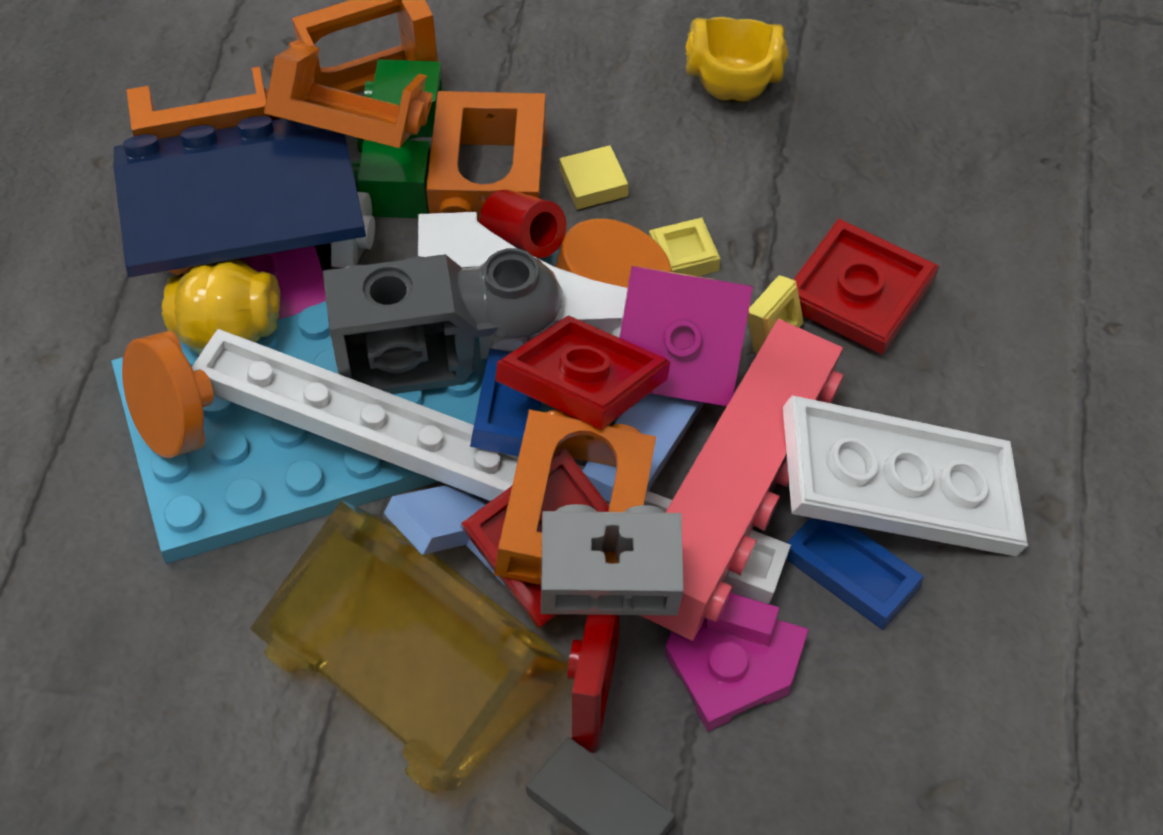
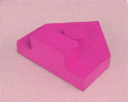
M731 593L718 621L713 622L705 618L693 641L671 631L666 644L665 657L675 675L682 680L696 705L695 710L708 732L730 722L732 716L761 703L767 705L789 695L809 629L778 620L780 607Z

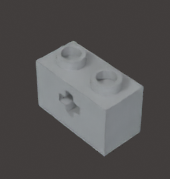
M580 504L566 505L558 508L556 511L542 512L541 614L678 615L683 595L681 513H665L663 509L650 505L630 507L625 512H597L590 506ZM604 552H616V560L619 563H605Z

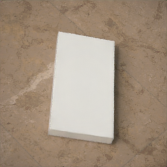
M793 395L783 406L792 514L1011 556L1019 555L1028 547L1011 441Z

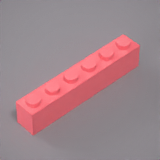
M777 319L665 512L681 513L683 595L678 615L640 616L692 641L705 618L713 622L718 621L733 586L725 583L729 572L732 571L740 576L742 575L757 543V540L749 537L753 527L755 526L765 531L780 499L779 495L772 493L776 484L786 488L789 486L783 406L792 395L832 404L844 377V374L835 371L843 347Z

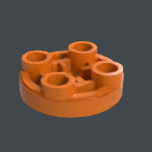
M603 218L589 219L574 225L565 235L554 265L556 268L594 281L625 288L628 286L631 265L672 272L666 253L652 237L630 224Z
M168 330L132 340L127 345L123 356L122 381L130 415L142 439L154 453L167 459L203 448L205 444L203 407L211 405L214 398L212 384L208 375L201 369L193 371L189 361L182 352L180 341L173 331Z

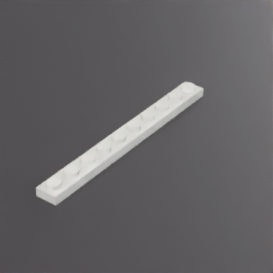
M217 329L192 366L193 371L201 369L208 375L214 396L492 501L513 484L519 457L470 447L474 425L226 331ZM648 491L645 495L644 505L656 506L666 512L672 500ZM752 530L749 537L757 540V543L741 576L730 571L725 583L733 586L731 591L733 594L769 604L791 545Z

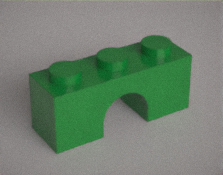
M378 59L374 81H366L365 97L400 105L403 89L418 74L427 75L424 91L433 93L425 126L421 125L418 135L411 134L400 148L357 138L358 152L362 154L360 161H352L351 163L357 192L369 193L372 203V216L419 219V214H429L426 189L431 154L430 141L410 139L433 137L438 91H444L441 62Z

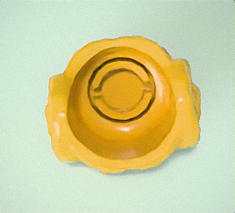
M728 17L695 18L690 24L685 47V55L687 57L686 73L690 76L699 77L707 93L716 99L726 101L732 99L744 102L756 98L765 90L768 83H778L783 78V64L786 63L788 56L787 41L784 39L785 28L780 24H767L753 19L737 20Z
M240 259L193 266L185 274L172 276L167 279L161 305L164 325L167 330L173 331L180 342L199 355L217 329L255 343L261 337H269L277 329L281 294L276 277L264 271L258 272Z

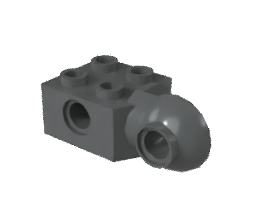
M518 248L499 250L492 254L482 265L470 268H462L449 256L443 254L428 257L416 256L406 260L369 265H351L345 268L323 271L329 331L338 374L390 394L462 385L474 371L472 357L475 356L473 338L492 335L500 338H522L538 333L555 320L562 308L563 291L554 272L530 253Z

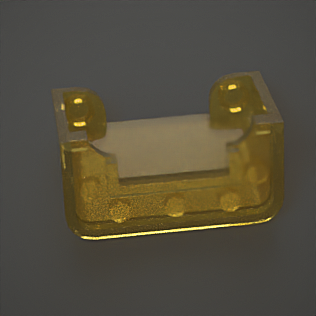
M340 501L250 628L268 644L264 654L276 665L293 674L300 667L319 672L404 743L405 746L401 752L409 762L404 769L405 773L419 786L434 794H437L439 790H457L557 685L567 671L569 660L556 648L434 553L421 555L393 523L343 501Z

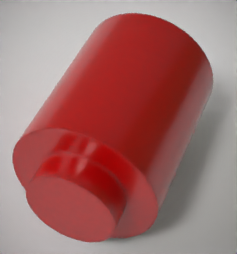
M503 189L491 194L483 204L480 212L479 222L481 225L514 247L527 251L533 257L544 258L553 254L562 244L566 234V217L558 204L512 190Z

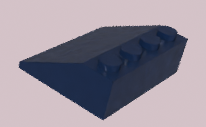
M255 116L240 121L236 127L215 130L214 127L209 125H199L183 130L180 136L157 139L155 135H137L126 139L123 145L114 146L113 167L128 278L366 237L345 134L288 119L272 121L271 118L266 116Z

